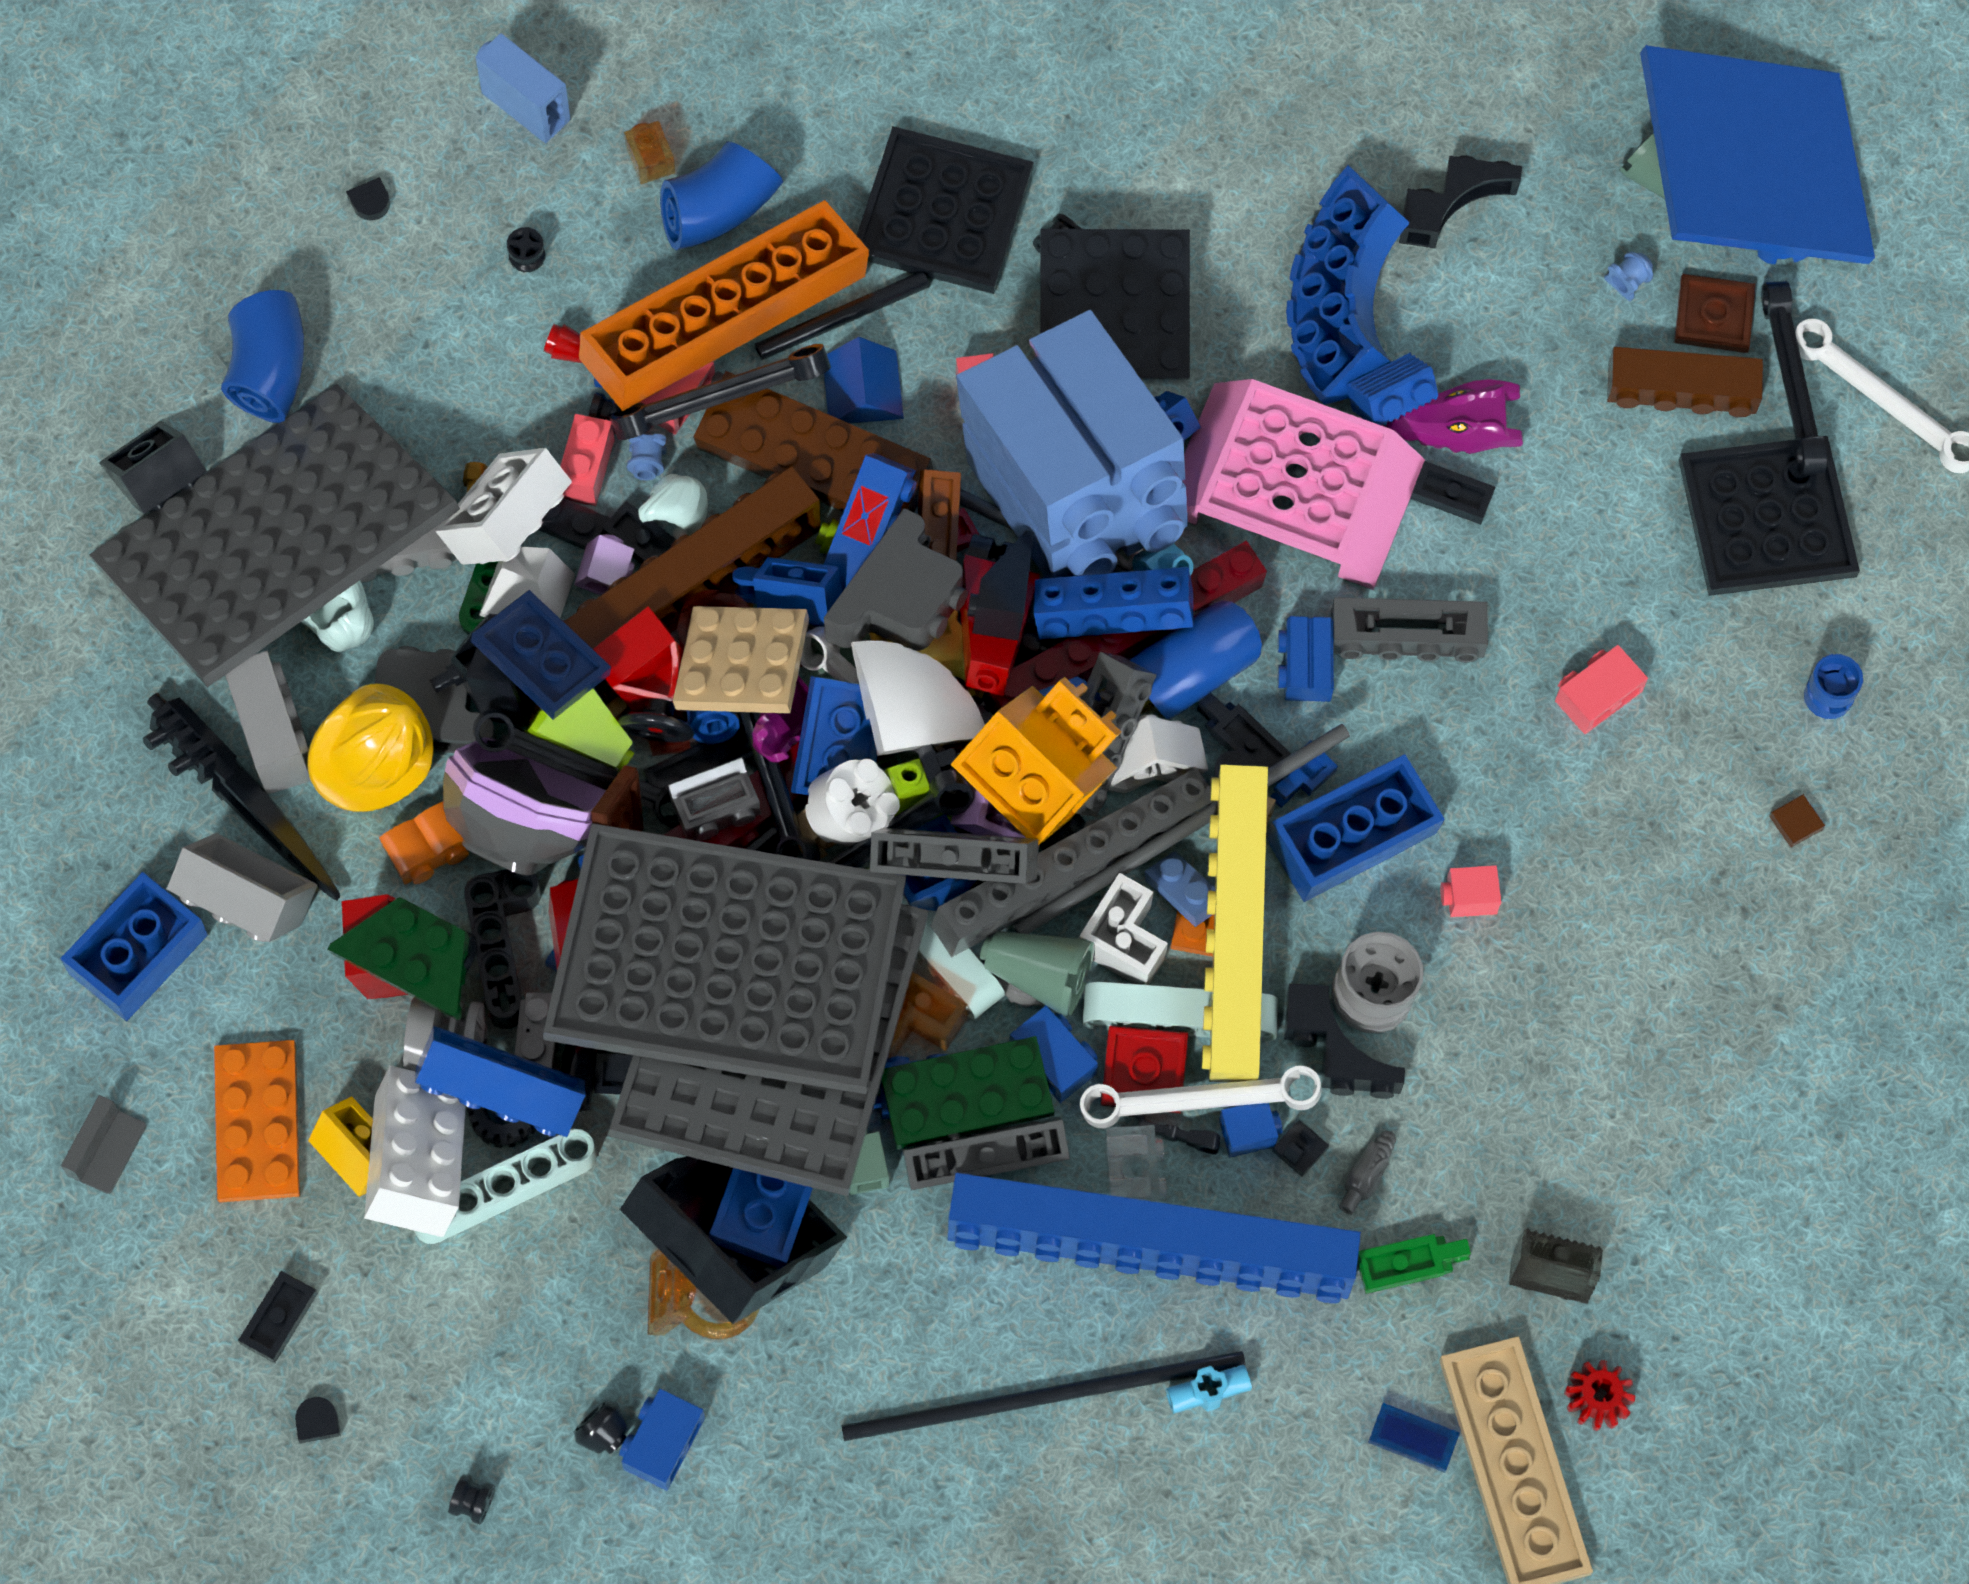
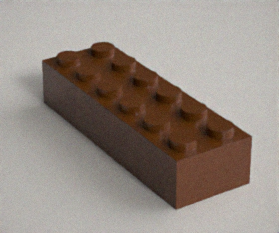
M725 371L722 379L734 376L735 374ZM768 388L707 408L693 436L699 450L766 479L776 472L780 471L783 473L790 467H793L819 498L820 502L843 512L867 454L876 453L916 470L913 480L917 482L916 489L911 500L908 503H903L900 513L904 508L915 512L919 501L920 471L924 469L934 470L931 458Z

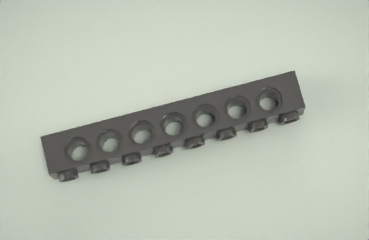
M1194 768L1039 852L1037 879L1026 884L985 881L939 906L930 926L950 956L954 957L985 940L987 936L990 937L997 931H1001L1029 916L1213 803L1214 801H1210L1211 788L1198 769Z

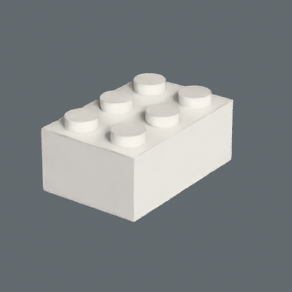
M546 448L500 453L458 503L460 510L443 521L435 532L462 565L510 561L520 553L522 549L521 544L525 539L541 527L543 523L542 518L546 513L562 501L564 497L563 492L572 481Z

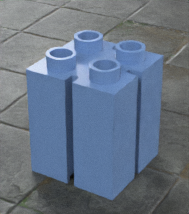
M1091 309L1029 339L1030 345L1035 352V358L1030 362L1017 345L956 375L961 417L965 421L962 426L967 462L1018 539L1026 530L1034 532L1031 558L1045 578L1112 573L1117 565L1116 551L1119 548H1122L1127 556L1144 548L1146 551L1154 553L1170 547L1180 538L1184 528L1188 526L1186 486L1182 482L1186 479L1183 437Z

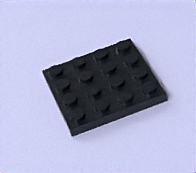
M893 126L856 235L869 249L868 262L914 274L923 271L926 277L994 294L1033 172L1034 162Z
M1041 229L1040 334L1091 309L1140 379H1190V229Z
M1822 436L1827 451L1826 471L1822 474L1800 475L1798 473L1795 460L1796 439L1680 454L1678 461L1708 596L1856 578L1860 569L1828 436Z

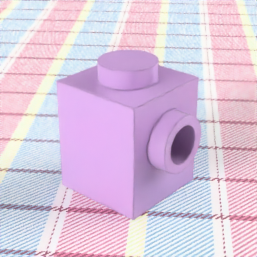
M608 534L598 535L586 545L574 585L597 595H603L614 581L621 577L628 578L632 575L634 563L631 562L634 549L624 545L623 540L616 536Z

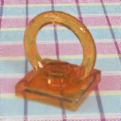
M659 1249L650 1255L647 1335L664 1336L683 1323L689 1330L702 1337L728 1339L744 1332L756 1319L760 1309L735 1324H732L730 1321L712 1323L704 1320L690 1307L695 1298L696 1287Z

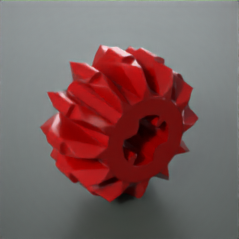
M1600 1360L1597 1370L1590 1362H1585L1582 1365V1373L1572 1372L1569 1379L1573 1385L1567 1386L1564 1390V1395L1574 1399L1567 1405V1410L1569 1412H1575L1579 1409L1582 1411L1577 1420L1580 1425H1583L1588 1417L1593 1418L1592 1427L1594 1431L1600 1430L1603 1419L1610 1429L1615 1428L1618 1425V1418L1627 1419L1630 1415L1626 1405H1631L1635 1401V1395L1626 1391L1632 1386V1379L1619 1380L1618 1377L1622 1372L1621 1366H1616L1611 1373L1607 1371L1608 1364L1606 1360ZM1599 1388L1607 1392L1601 1402L1593 1397Z

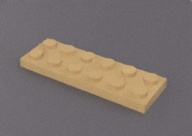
M1519 1336L1441 1356L1439 1359L1507 1583L1560 1584L1590 1576L1593 1570Z

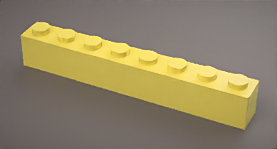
M1220 765L1219 776L1211 777L1210 801H1218L1217 815H1210L1209 838L1216 839V853H1209L1208 876L1215 877V891H1208L1207 915H1214V929H1206L1205 952L1213 953L1212 968L1205 967L1204 991L1212 993L1211 1006H1204L1203 1030H1210V1045H1203L1202 1069H1209V1082L1258 1080L1268 767Z

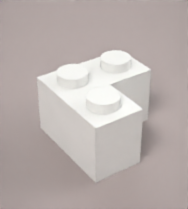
M1152 714L1140 716L1137 721L1136 730L1122 756L1121 766L1115 773L1108 790L1127 793L1154 779L1170 782L1194 768H1197L1201 774L1208 771L1200 729L1182 724L1181 721L1160 719Z
M1119 872L1079 938L1095 943L1094 962L1133 984L1149 985L1165 960L1168 943L1139 927L1151 909L1153 891Z

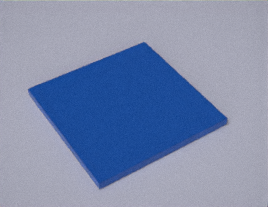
M1648 45L1642 49L1640 56L1672 240L1861 264H1870L1873 261L1875 254L1840 73Z

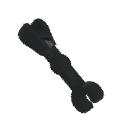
M1144 1114L1129 1116L1135 1117L1140 1121L1137 1127L1130 1128L1125 1125L1120 1127L1122 1133L1129 1137L1139 1136L1144 1131L1162 1136L1165 1140L1185 1142L1186 1145L1198 1151L1216 1155L1220 1147V1135L1218 1133L1206 1130H1181L1174 1125H1162L1146 1121Z

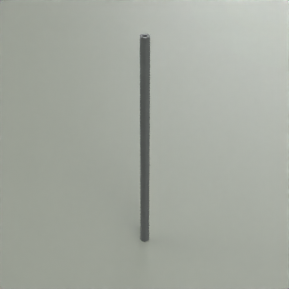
M1343 724L1338 725L1268 768L1267 787L1350 737L1346 727ZM1218 801L1209 804L1015 923L1013 927L1016 933L1029 934L1114 882L1119 872L1123 875L1129 873L1210 823V815H1217Z

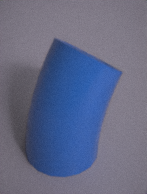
M727 141L721 150L701 167L685 175L665 180L660 190V207L664 230L671 247L679 250L697 246L735 229L753 216L773 196L783 183L781 176L751 151L736 143Z
M268 290L244 298L228 314V323L232 336V356L228 371L221 384V390L235 406L244 412L271 423H281L285 421L300 383L304 357V334L301 314L293 294L284 290Z
M1221 600L1194 615L1193 627L1173 629L1129 660L1156 674L1149 699L1166 719L1172 720L1209 693L1255 664L1261 655L1262 643L1259 631L1248 613L1233 602Z

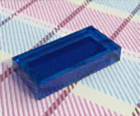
M1383 1403L1368 1443L1445 1473L1460 1432Z

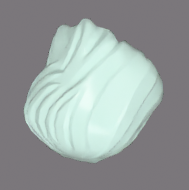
M677 474L666 475L653 486L650 498L639 508V519L643 523L661 520L676 524L679 527L675 528L672 534L675 539L686 534L690 536L699 530L706 520L708 508L707 492L700 481L693 477Z
M358 581L301 621L319 637L322 643L333 651L342 652L359 647L366 642L372 633L374 619L370 608H368L361 581Z

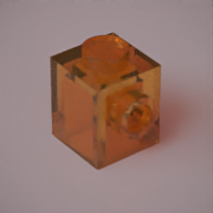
M659 120L649 124L640 123L631 130L624 132L626 150L641 185L675 174L674 156Z

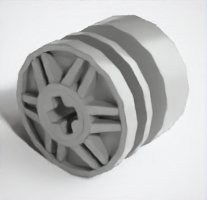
M1377 931L1361 935L1348 946L1331 988V1000L1336 1013L1347 1025L1361 1032L1379 1034L1393 1030L1406 1019L1423 983L1424 966L1416 949L1407 940L1393 933ZM1371 985L1378 987V994L1371 992Z
M413 998L405 1030L403 1069L416 1072V1066L433 1026L487 1045L484 1004L472 1002L465 1019L464 1002L460 1001L462 1016L458 1021L452 1017H444V1013Z

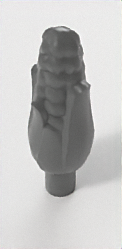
M1383 1131L1374 1142L1371 1141L1366 1151L1351 1168L1345 1181L1347 1193L1339 1204V1208L1343 1212L1352 1215L1359 1202L1367 1200L1377 1190L1383 1173L1389 1165V1157L1396 1143V1137L1392 1131Z

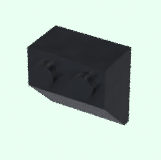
M159 421L99 462L131 504L143 514L160 510L168 500L167 498L179 490L192 488L199 477L207 472L185 436L163 421Z

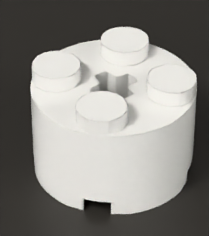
M863 759L846 761L819 775L809 786L808 804L805 805L807 820L813 831L822 840L828 843L834 842L843 847H850L857 842L871 838V832L887 828L899 810L900 801L894 794L892 782L885 772L873 760Z

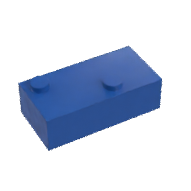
M1404 754L1272 821L1266 833V840L1303 902H1306L1435 835L1445 819Z

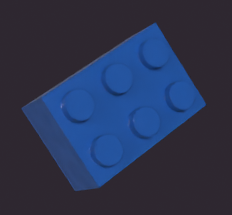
M142 872L60 959L70 976L127 1022L208 934L202 920Z

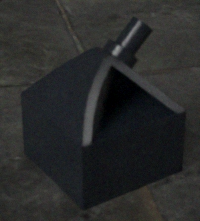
M489 613L453 654L451 664L445 666L446 671L429 681L436 693L453 684L456 687L463 684L479 713L488 710H498L504 713L513 725L528 727L536 703L471 643L472 634L497 615ZM498 717V718H490V719L492 720V722H497V723H504V724H506V723H505L502 719H500L499 717Z

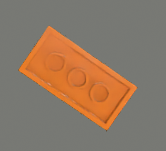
M295 1040L215 1045L218 1202L300 1197Z

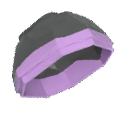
M483 737V738H482V740H483L485 743H487L488 740H489V741H496V739H492V738H487V737ZM477 741L455 750L454 755L447 760L443 777V801L446 820L464 838L463 846L467 850L497 865L522 875H533L548 867L549 864L568 857L586 847L592 824L591 811L606 791L505 749L500 752L487 751Z

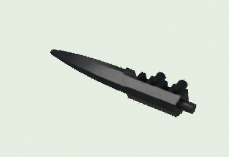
M159 693L153 694L147 701V704L154 712L151 713L149 728L152 732L143 737L145 746L149 750H153L162 743L164 745L170 743L173 746L172 754L176 759L168 763V768L174 776H179L186 770L191 771L195 769L198 772L197 780L201 784L213 778L212 791L221 801L224 800L266 843L304 877L318 884L317 887L332 899L339 900V890L311 848L272 798L236 760L237 756L180 697L166 701Z

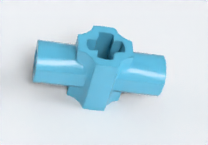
M1175 543L1159 552L1140 551L1134 555L1132 560L1134 571L1189 567L1190 575L1193 572L1191 558L1185 555L1183 550L1179 549Z
M1245 1365L1221 1372L1214 1370L1212 1366H1208L1197 1371L1196 1379L1166 1388V1396L1173 1414L1198 1406L1203 1407L1205 1411H1211L1220 1408L1222 1399L1250 1391L1252 1386ZM1208 1381L1210 1387L1217 1386L1214 1396H1209L1207 1391H1200L1203 1382Z

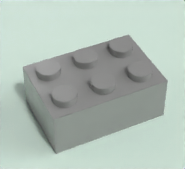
M268 651L255 654L225 676L255 768L265 792L269 795L311 781L307 767L309 746L303 734L304 731L280 661L272 664Z
M215 833L182 848L167 890L178 895V899L186 905L200 906L210 911L212 917L217 921L225 924H235L247 930L246 934L252 939L260 942H271L300 927L318 884Z

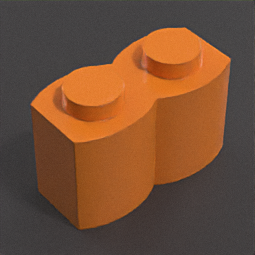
M444 801L426 809L414 819L393 827L379 837L383 849L404 885L412 881L414 884L423 883L434 875V869L445 863L455 865L469 855V850L462 844L464 838L446 820Z

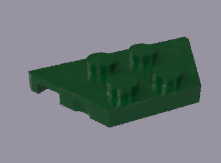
M398 897L328 946L327 950L331 954L458 1021L462 1016L460 996L461 987L465 985L466 968L464 960L468 955L470 936L459 927Z

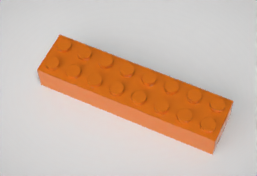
M823 200L580 332L579 359L620 409L624 411L866 276L869 249L827 201Z

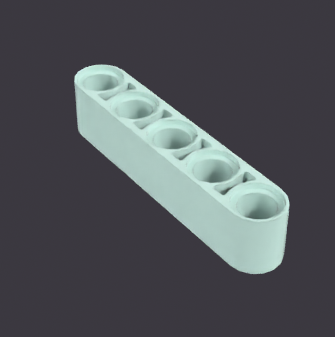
M870 864L864 869L870 870ZM903 896L902 904L909 905ZM929 910L917 960L933 978L936 975L945 984L942 988L959 1006L963 1004L970 1012L968 1016L975 1020L1004 997L1005 991L993 974L985 969L983 963L969 948L954 957L950 956L930 926L936 912Z
M1110 982L1089 983L1085 986L1083 1026L1088 1029H1093V1026H1106V1030H1109V1026L1177 1031L1186 1032L1189 1036L1210 1038V1030H1203L1204 1006H1211L1212 992L1195 988ZM1262 993L1260 1037L1264 1038L1265 1042H1269L1277 1038L1278 998Z
M572 1129L568 1137L557 1135L461 1181L459 1202L467 1197L477 1200L475 1208L466 1212L458 1209L443 1237L414 1231L415 1235L424 1243H439L587 1172L596 1161V1151L592 1137L582 1129ZM582 1145L588 1149L583 1157L574 1159L567 1155L571 1147ZM543 1162L551 1166L550 1171L543 1176H535L530 1173L532 1167L537 1163ZM502 1180L514 1182L512 1190L505 1194L495 1192V1185Z

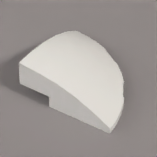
M868 640L851 643L866 720L870 719L877 756L908 750L917 751L918 748L931 744L934 747L972 741L985 726L980 711L970 693L964 689L961 683L952 675V672L937 660L925 653L922 654L898 643Z

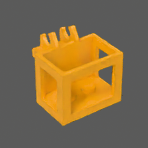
M1066 677L1062 678L1045 697L1031 686L1002 707L951 763L1026 838L1038 839V846L1066 824L1117 769L1103 754L1122 732L1112 723L1117 715L1111 710L1101 718L1080 698L1089 688L1084 683L1076 688Z

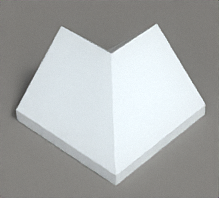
M522 547L520 553L512 560L507 562L498 561L479 615L486 617L489 613L498 614L526 591L530 590L561 618L576 574L550 548Z

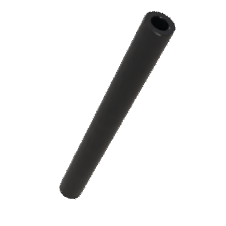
M923 271L917 272L754 343L755 349L761 360L767 359L929 288L928 279Z

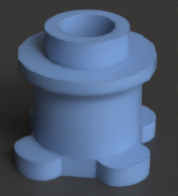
M1628 252L1624 255V261L1620 265L1612 263L1608 267L1609 273L1605 275V280L1630 302L1635 298L1634 292L1643 282L1649 283L1653 279V265L1644 254Z
M642 434L629 439L631 443L629 451L632 455L631 459L627 462L628 471L640 480H653L656 476L661 475L665 468L661 459L662 454H666L667 447L664 446L666 444V437L661 434Z

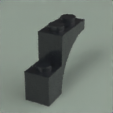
M1467 155L1449 156L1443 194L1435 193L1427 188L1407 189L1403 217L1410 223L1400 234L1399 243L1435 248L1444 224L1461 207L1487 196L1517 195L1522 166L1512 165L1507 161L1490 162L1477 160Z
M1289 983L1286 994L1284 1040H1293V1044L1299 1047H1314L1317 1045V1042L1323 1043L1321 1088H1330L1332 1094L1339 1096L1352 1095L1354 1090L1368 1091L1370 1096L1378 1099H1389L1394 1097V1094H1401L1405 1080V1068L1391 1066L1374 1060L1357 1049L1347 1039L1333 1015L1329 998V986Z

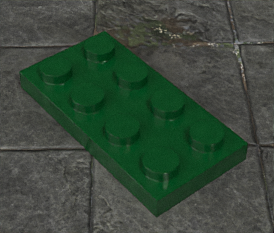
M1037 1036L888 1067L884 1069L881 1080L897 1150L1054 1116L1055 1112Z

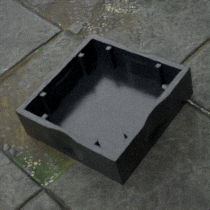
M689 1156L675 1158L642 1176L619 1210L732 1324H735L821 1272L848 1238L809 1199L787 1264L784 1267L777 1268L720 1247L708 1236L733 1167Z

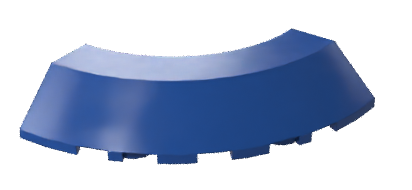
M1349 165L1336 178L1319 202L1322 208L1312 225L1307 224L1305 228V243L1300 255L1295 254L1291 268L1290 280L1293 282L1291 300L1287 301L1286 308L1287 325L1291 327L1293 340L1291 349L1301 367L1299 371L1308 387L1324 405L1348 399L1349 395L1346 386L1348 383L1392 362L1381 347L1376 334L1373 315L1374 294L1385 258L1399 235L1410 223Z

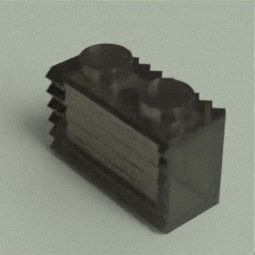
M1527 1228L1523 1231L1511 1258L1508 1284L1525 1290H1532L1561 1297L1565 1300L1588 1304L1593 1290H1595V1286H1597L1600 1279L1603 1249L1600 1246L1595 1248L1592 1244L1587 1246L1584 1242L1579 1244L1576 1240L1571 1242L1568 1238L1563 1240L1560 1236L1555 1238L1553 1234L1547 1236L1545 1232L1539 1234L1537 1230L1531 1232Z

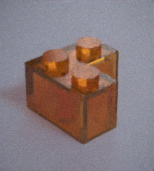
M912 972L888 1058L896 1057L912 1031L947 1051L967 1020L968 1004Z

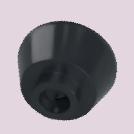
M606 1400L593 1409L574 1430L575 1442L597 1454L604 1450L611 1454L617 1450L627 1437L623 1433L627 1428V1424L619 1404Z

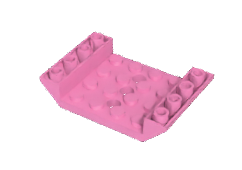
M1254 379L1214 383L1198 421L1201 428L1193 433L1184 454L1186 479L1182 482L1186 486L1188 522L1196 525L1201 513L1341 564L1338 574L1339 578L1374 590L1425 459L1392 429ZM1303 433H1313L1319 438L1320 442L1315 446H1306L1299 440V436ZM1298 464L1303 466L1307 473L1303 477L1294 478L1286 472V468L1289 465ZM1278 496H1286L1292 500L1294 505L1290 509L1281 510L1275 507L1273 499Z

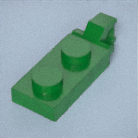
M1435 1234L1361 1250L1358 1253L1357 1265L1365 1294L1442 1277L1444 1274L1453 1272V1263L1469 1260L1471 1251L1467 1239L1446 1243L1444 1236L1435 1237Z

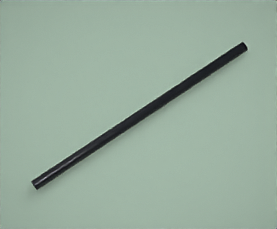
M1243 1351L845 1424L841 1425L844 1441H850L1195 1377L1199 1369L1212 1366L1214 1370L1221 1372L1240 1365H1245L1246 1367Z

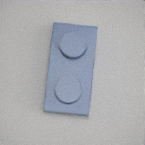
M1172 852L1145 871V881L1195 927L1212 916L1207 915L1208 891H1215V887L1177 852Z

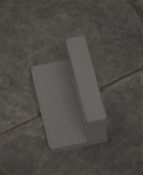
M99 1095L61 1164L65 1174L106 1194L112 1193L147 1127L145 1122L120 1112L112 1100Z

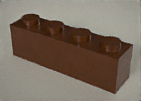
M1613 347L1608 362L1607 402L1617 403L1622 408L1650 405L1659 411L1687 408L1696 414L1723 411L1729 412L1733 417H1747L1750 414L1757 413L1762 401L1763 359Z

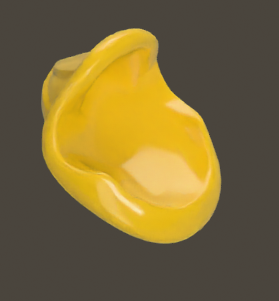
M379 683L367 684L357 688L325 718L313 736L308 752L307 767L314 788L329 803L353 812L375 811L402 800L424 781L430 771L434 748L429 723L414 699L398 688Z

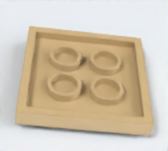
M693 606L673 698L675 709L790 713L809 622L807 609Z

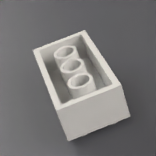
M390 1065L375 1094L364 1218L443 1237L459 1208L466 1106L460 1103L458 1098L445 1093L434 1095L426 1092L420 1087V1084L415 1083V1071Z

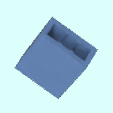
M502 33L492 42L488 41L481 46L475 58L482 94L546 144L571 120L566 84Z

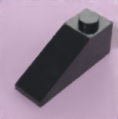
M1026 530L981 578L978 594H970L967 616L974 617L972 633L1019 641L1025 609L1034 536L1033 531Z

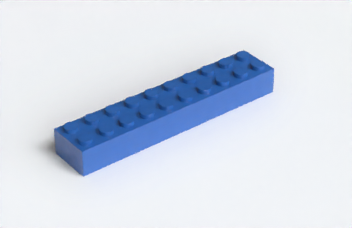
M955 1173L948 1218V1241L955 1242V1246L963 1250L973 1251L978 1250L979 1245L994 1247L997 1254L1004 1256H1018L1019 1251L1035 1253V1258L1044 1262H1058L1059 1257L1075 1259L1076 1265L1085 1268H1097L1099 1263L1115 1265L1116 1271L1126 1274H1137L1140 1269L1156 1271L1155 1275L1157 1277L1167 1280H1177L1180 1275L1196 1277L1195 1281L1202 1285L1217 1286L1220 1284V1281L1236 1283L1237 1289L1256 1292L1260 1290V1287L1276 1289V1294L1280 1296L1296 1298L1300 1297V1293L1315 1294L1318 1301L1332 1304L1340 1303L1341 1298H1349L1356 1278L1361 1232L962 1173Z

